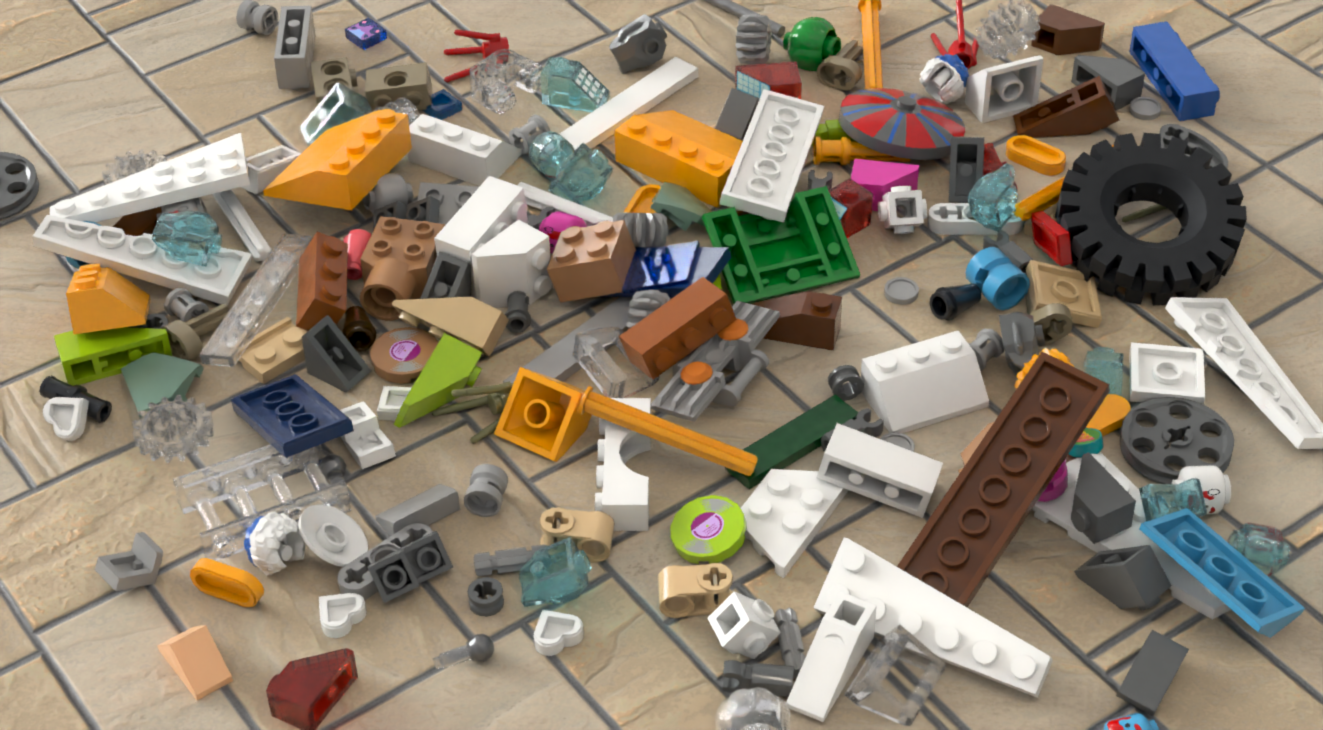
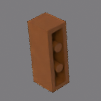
M317 231L299 259L296 327L309 331L327 315L337 325L346 312L348 243Z
M701 277L621 334L619 338L629 361L654 380L737 319L727 294L704 277Z

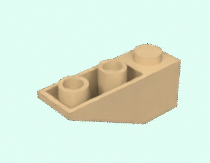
M473 297L394 300L392 306L400 313L398 318L403 322L416 328L421 323L429 327L428 333L438 339H441L443 334L446 333L489 357L509 321L501 310Z

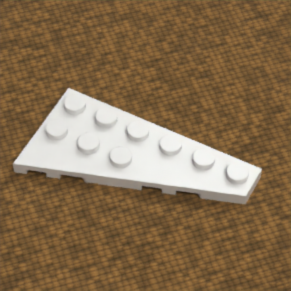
M241 133L235 134L169 161L157 163L151 168L74 198L62 200L50 207V215L78 221L100 222L250 185Z
M1101 452L1091 455L1136 500L1132 526L1093 544L1083 532H1079L1074 527L1071 520V512L1082 460L1079 457L1066 463L1068 486L1064 493L1051 501H1037L1032 510L1035 511L1034 517L1044 523L1051 520L1065 528L1067 536L1096 553L1150 545L1172 585L1169 588L1172 597L1210 619H1214L1232 610L1139 530L1142 523L1159 518L1165 514Z

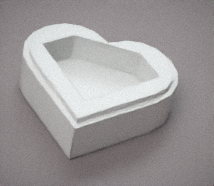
M52 398L44 405V419L53 425V430L58 437L67 441H75L84 432L89 401L84 398Z
M344 593L319 597L321 628L327 637H344L350 632L353 624L361 622L366 616L365 601L359 594Z
M542 610L534 632L536 651L545 656H553L560 653L564 647H572L580 643L584 635L581 619L571 614Z

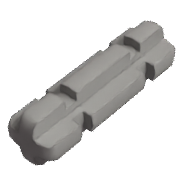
M542 544L531 546L532 550L520 547L495 551V555H490L489 552L477 553L474 555L475 572L477 576L492 575V571L495 570L498 571V574L529 570L528 566L534 565V569L545 568L550 565L549 549L547 545Z
M792 608L779 609L775 612V623L781 632L778 635L782 659L785 661L784 665L794 666L793 678H796L806 658L803 654V642L799 626L797 625L798 619L796 612Z

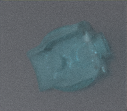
M582 143L571 155H568L560 162L555 173L556 178L552 181L548 190L552 194L580 204L582 201L593 199L603 190L606 181L612 174L613 168L608 164V159L601 151L597 149L591 150L585 143Z
M1006 163L996 171L980 178L968 196L971 215L984 227L997 232L1003 228L1016 211L1015 204H1017L1018 190L1013 185L1016 173L1012 165Z
M185 211L181 213H162L154 228L152 240L158 247L167 251L173 259L206 267L211 254L219 253L222 234H218L219 227L209 214L199 211Z
M571 537L535 551L532 558L521 568L519 580L522 587L521 602L524 607L566 603L578 598L588 586L587 573L592 570L590 561L584 550H578Z

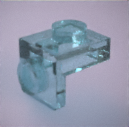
M1107 347L1094 348L1093 351H1087L1084 359L1085 373L1109 384L1110 392L1108 394L1121 396L1124 354L1115 353L1114 349Z
M1191 478L1179 484H1148L1139 488L1146 522L1188 508L1198 518L1207 514L1202 487L1198 478Z

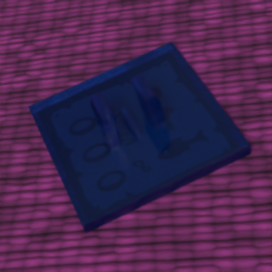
M699 241L635 251L622 288L623 294L688 284L700 246Z

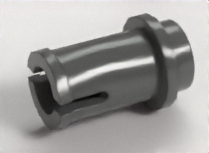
M514 291L507 298L508 310L505 312V315L509 321L506 327L514 333L525 331L531 324V315L528 312L529 297H525L526 293L522 291Z

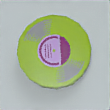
M716 495L698 497L685 504L675 514L670 525L671 540L678 554L690 563L699 564V561H708L709 564L720 563L733 556L742 547L745 540L744 534L747 529L744 513L738 504L727 497Z

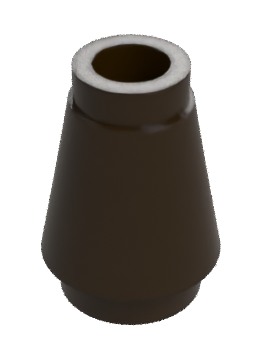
M352 306L346 310L342 333L357 352L368 350L374 343L377 335L373 324L362 307Z

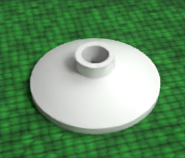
M317 504L309 506L300 515L298 527L304 542L317 556L326 562L344 567L368 551V542L364 532L350 516L332 506Z

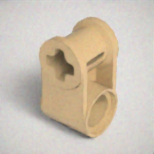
M560 507L550 508L543 512L540 517V528L544 532L540 539V545H547L550 558L576 559L592 563L605 561L611 551L614 520L610 515L600 511L588 512L568 510ZM557 518L560 519L559 529H557ZM555 537H557V548L554 547Z
M721 563L692 566L673 565L662 569L658 575L659 609L661 613L670 618L711 615L733 593L729 589L733 581L731 570ZM713 574L717 575V584H713ZM714 594H718V604H715Z

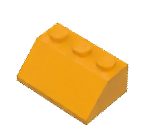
M100 264L83 265L79 267L80 271L74 272L66 292L74 335L146 324L151 303L148 293L112 268H101Z

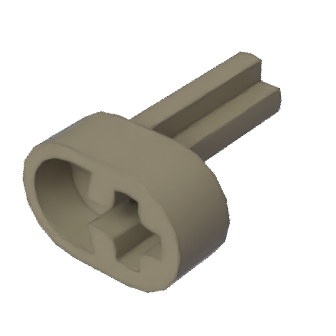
M857 40L847 43L835 56L827 57L818 66L817 76L824 85L848 91L859 82L862 77V70L855 60L863 52V47L858 46Z
M1028 289V294L1025 295L1028 315H1033L1035 325L1042 324L1045 345L1043 346L1049 345L1068 335L1073 325L1069 308L1060 303H1052L1034 311ZM1053 318H1055L1057 321H1062V322L1056 324V322L1054 321Z
M223 303L186 322L178 319L161 327V329H166L172 355L191 361L203 354V346L199 337L233 320V315L228 311V306Z

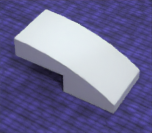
M364 401L340 410L351 419L354 429L353 432L340 437L361 469L396 456L393 443L380 430L377 416Z

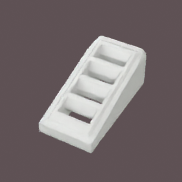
M280 145L246 158L250 185L242 186L241 188L254 194L263 192L301 153Z

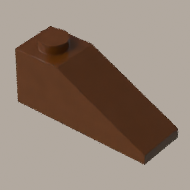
M1100 76L1013 115L1018 135L1032 138L1091 134L1120 121L1114 102Z
M806 291L751 303L752 305L772 309L780 313V317L763 339L834 351L841 328V296Z

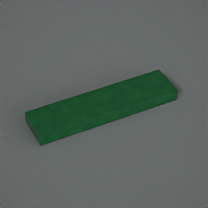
M835 394L744 448V451L758 457L756 468L751 476H746L726 467L725 469L745 487L751 489L761 483L771 469H784L821 446V437L824 434L833 430L837 423L843 424L850 419H857L858 412Z

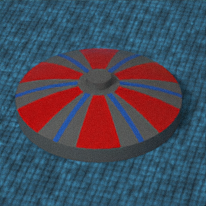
M870 88L853 92L842 101L838 118L842 129L858 143L877 152L906 159L931 160L950 156L951 136L964 137L965 125L962 119L952 109L932 98L899 89Z

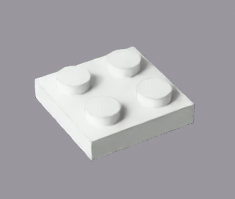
M1131 342L1129 352L1130 401L1145 402L1156 398L1175 397L1189 399L1204 405L1203 349Z

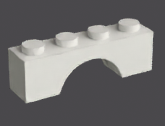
M611 398L651 414V398ZM599 418V435H605V439H598V461H604V465H597L596 486L597 488H603L602 493H595V511L604 512L611 516L615 524L614 531H649V477L633 472L626 467L625 463L635 455L651 450V438Z

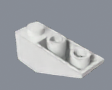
M843 592L838 593L820 623L787 699V708L824 722L874 638L877 605Z

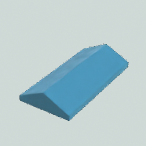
M1188 508L1141 524L1139 530L1258 633L1271 638L1304 611L1305 608Z

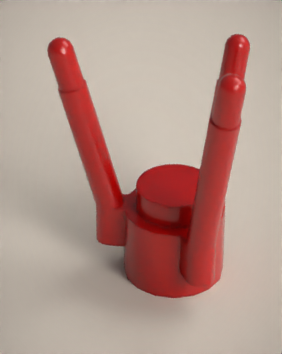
M956 0L958 40L951 44L947 52L935 33H932L930 37L941 55L957 54L959 59L964 62V65L970 69L972 66L977 65L976 56L980 38H974L972 47L965 41L962 0Z
M455 30L454 34L457 36L488 41L482 42L480 47L445 49V55L482 53L484 60L489 59V62L446 76L444 81L450 82L492 67H502V61H509L507 37H500V33L488 34Z

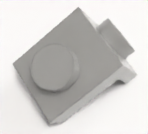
M145 532L136 533L131 551L98 557L95 571L115 591H125L131 588L155 584L162 563L163 550Z

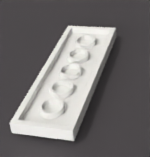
M764 89L722 191L719 204L730 208L735 207L736 211H745L762 216L768 220L784 223L818 129L824 106Z

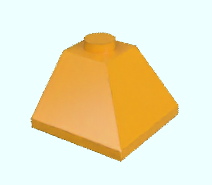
M520 367L494 435L557 462L586 431L592 414L584 412L581 415L578 413V408L585 391L560 380Z

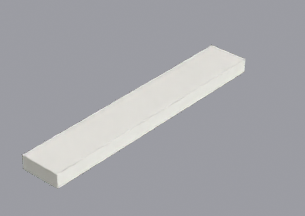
M674 57L550 139V149L564 157L566 156L568 159L570 158L571 161H575L615 133L614 131L633 115L646 113L698 77V68L678 57Z

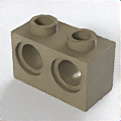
M347 57L310 62L319 122L356 118L355 105H361L356 71L355 69H349Z

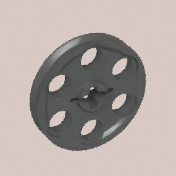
M0 152V220L24 210L32 203L39 191V181L34 165L25 157L9 152ZM17 170H21V171H22L21 173H18V174H14V175L10 174V173L13 172V171H17ZM24 189L21 193L12 194L15 190Z
M1163 397L1140 403L1126 415L1120 435V449L1128 464L1144 477L1171 486L1172 480L1178 479L1180 471L1169 470L1165 467V464L1175 463L1182 468L1186 466L1212 465L1217 466L1224 473L1230 464L1234 448V436L1228 423L1211 408L1184 398ZM1182 413L1186 415L1188 419L1178 420L1173 418L1170 414ZM1140 420H1148L1152 422L1155 426L1149 428L1140 426L1137 422ZM1212 430L1219 436L1207 437L1201 431ZM1143 445L1149 447L1152 451L1142 453L1133 447ZM1203 455L1211 456L1217 462L1206 463L1200 460L1199 457Z

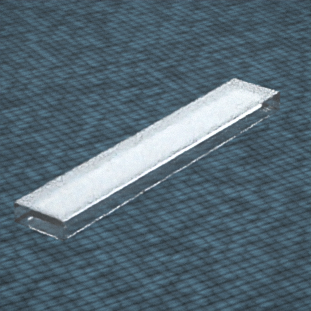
M283 234L200 352L202 364L229 367L236 365L299 271V259L314 236Z

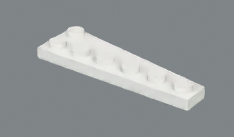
M46 215L33 235V246L86 263L100 264V267L103 268L110 267L116 272L170 289L186 288L193 296L219 304L224 303L227 306L248 270L252 254L248 252L211 245L208 250L190 247V241L176 239L175 244L156 240V235L143 233L141 236L126 235L123 229L98 226L94 223Z
M1170 298L1165 309L1175 319V325L1187 331L1297 449H1323V423L1227 298Z
M843 538L814 605V609L817 612L825 615L839 592L877 605L875 635L1038 698L1053 661L1051 656L852 540Z

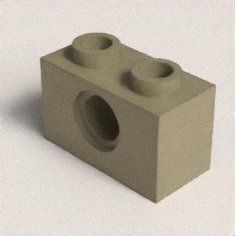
M427 62L366 70L365 94L370 113L382 109H391L397 113L432 109V83Z

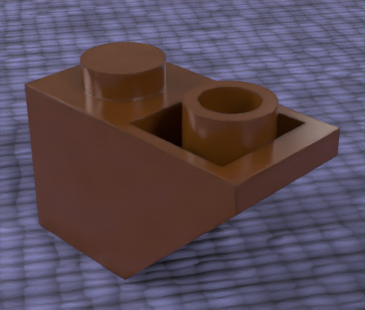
M1050 4L1034 20L1031 46L1055 55L1099 51L1102 46L1105 23Z

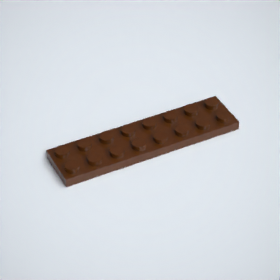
M1042 351L897 567L963 606L968 607L1110 392L1109 384Z

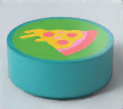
M1085 428L1069 452V455L1082 458L1088 452L1090 454H1098L1104 447L1102 433L1097 429Z

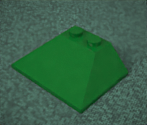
M827 186L796 193L791 201L784 223L768 220L752 213L738 216L735 207L702 215L712 246L729 248L731 259L723 268L722 274L733 304L736 301L751 304L859 278L861 275Z

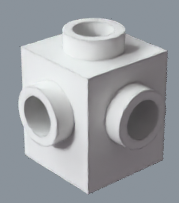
M911 186L891 187V192L882 196L883 201L878 202L879 221H884L885 229H894V234L914 233V227L922 225L924 219L927 218L926 199H922L921 190L911 191ZM896 206L904 208L905 216L903 218L897 217Z
M733 592L708 617L722 647L732 654L739 653L755 659L760 653L764 652L768 645L781 633L773 619L774 612L765 601L761 599L754 600L737 592Z

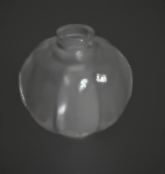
M760 687L743 688L733 692L729 698L722 701L715 713V730H791V714L788 705L779 696L773 695L770 690Z

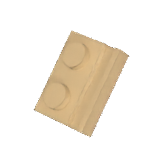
M286 317L231 349L233 360L236 362L240 361L244 369L261 383L265 384L305 360L301 336L307 331L296 327L292 323L291 318Z

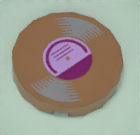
M405 327L386 332L374 341L370 349L371 363L374 371L379 377L388 382L411 383V379L417 378L439 342L427 331L419 328Z

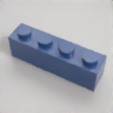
M1165 21L1133 27L1129 52L1179 121L1214 116L1216 103L1220 99L1219 88L1213 83L1204 67L1200 66L1191 50L1185 46L1178 33L1172 29L1169 23Z

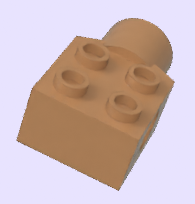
M380 216L360 258L364 282L360 293V303L367 313L380 320H397L400 313L392 306L394 300L421 298L437 258L434 238L444 228L445 224Z

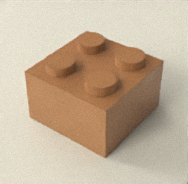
M607 220L592 226L581 228L573 226L561 231L547 267L560 303L625 291L637 255L625 221L611 222Z

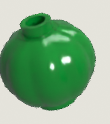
M809 17L796 23L792 31L785 34L783 47L785 50H788V56L794 66L807 71H817L818 66L823 62L822 59L825 60L831 55L835 56L841 50V39L837 37L836 31L829 21L820 17Z

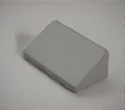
M438 484L376 515V521L389 536L413 523L430 525L460 510L458 492L454 488Z

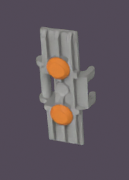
M736 301L732 309L737 320L673 365V378L651 403V409L695 422L712 400L713 403L736 406L741 400V393L759 371L765 370L769 365L767 355L760 350H756L755 347L780 317L779 311ZM723 368L737 372L743 368L730 385L725 383L724 373H721Z

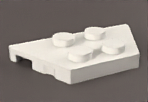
M771 469L740 508L744 513L747 523V529L744 534L745 538L752 542L753 548L761 557L766 555L775 565V573L782 578L787 575L849 491L816 478L818 471Z

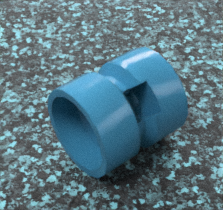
M988 247L979 251L970 260L965 271L966 279L970 283L976 284L984 297L996 309L1002 311L1016 306L1025 297L1030 286V280L1027 275L1015 264H1012L1011 260L996 247Z

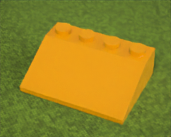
M382 109L327 129L263 190L264 196L352 211L377 185L378 180L385 174H388L412 149L408 114L397 113L391 109Z
M674 110L633 115L614 131L616 162L662 183H673L685 187L699 200L716 208L721 206L719 204L721 194L743 142L742 140Z

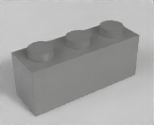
M312 6L281 7L274 55L279 89L297 90L310 87V62L313 61L316 37Z

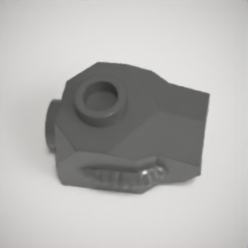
M644 14L621 28L618 36L610 43L609 49L614 55L620 71L626 73L638 67H647L662 59L667 46L664 40L667 38V34L659 22L654 23L649 16Z
M1022 312L999 315L1006 362L1015 376L1025 367L1024 363H1028L1034 354L1039 355V346L1045 345L1042 324L1035 325L1033 315Z

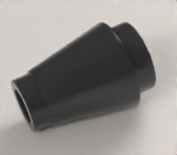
M973 283L940 287L930 297L931 311L938 319L953 320L980 302L981 291Z

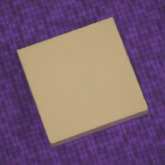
M1034 260L1029 261L1026 273L1030 280L1029 294L1034 311L1052 303H1060L1069 308L1072 323L1094 328L1099 327L1102 315L1094 276L1086 282L1084 275L1079 270Z

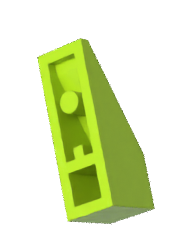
M123 327L75 335L72 330L53 335L67 383L72 386L121 374V368L152 352L172 356L166 329Z
M444 333L405 398L393 425L401 428L459 398L452 396L453 390L464 389L466 385L473 387L482 368L476 366L482 352Z

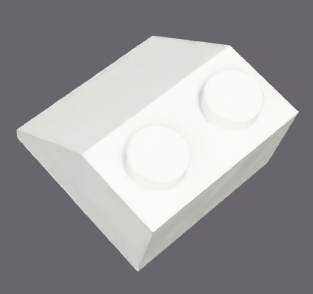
M1038 55L986 68L967 77L965 104L981 123L1013 116L1037 105L1043 57Z
M519 219L471 254L476 299L494 308L508 307L507 298L514 291L525 292V297H529V305H531L552 289V281L547 271L551 259L549 236Z

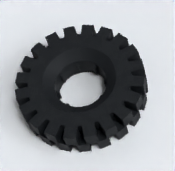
M1132 133L1116 136L1113 147L1106 139L1093 145L1090 155L1083 152L1074 161L1072 170L1068 169L1062 184L1055 214L1056 222L1070 234L1072 262L1078 260L1076 270H1079L1084 275L1086 282L1093 276H1100L1097 290L1113 297L1119 286L1126 288L1124 301L1140 305L1145 292L1151 294L1153 306L1167 305L1174 293H1176L1177 297L1197 298L1200 288L1208 292L1218 284L1221 275L1225 276L1232 266L1245 231L1243 228L1247 220L1246 206H1240L1244 196L1238 183L1229 185L1232 176L1229 170L1222 163L1209 169L1213 155L1200 147L1189 157L1184 155L1188 141L1173 136L1167 149L1161 148V134L1144 133L1140 146H1137ZM1150 201L1169 209L1178 218L1181 228L1178 236L1172 240L1160 243L1145 242L1126 233L1115 217L1119 207L1126 203Z

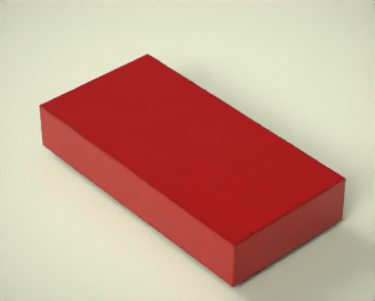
M1043 210L1032 213L1031 222L1034 244L1061 267L1072 264L1069 232Z

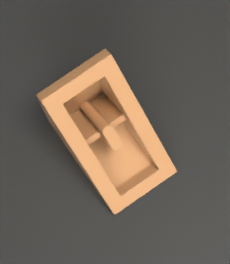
M206 625L192 627L158 645L159 652L197 701L233 681L232 675Z

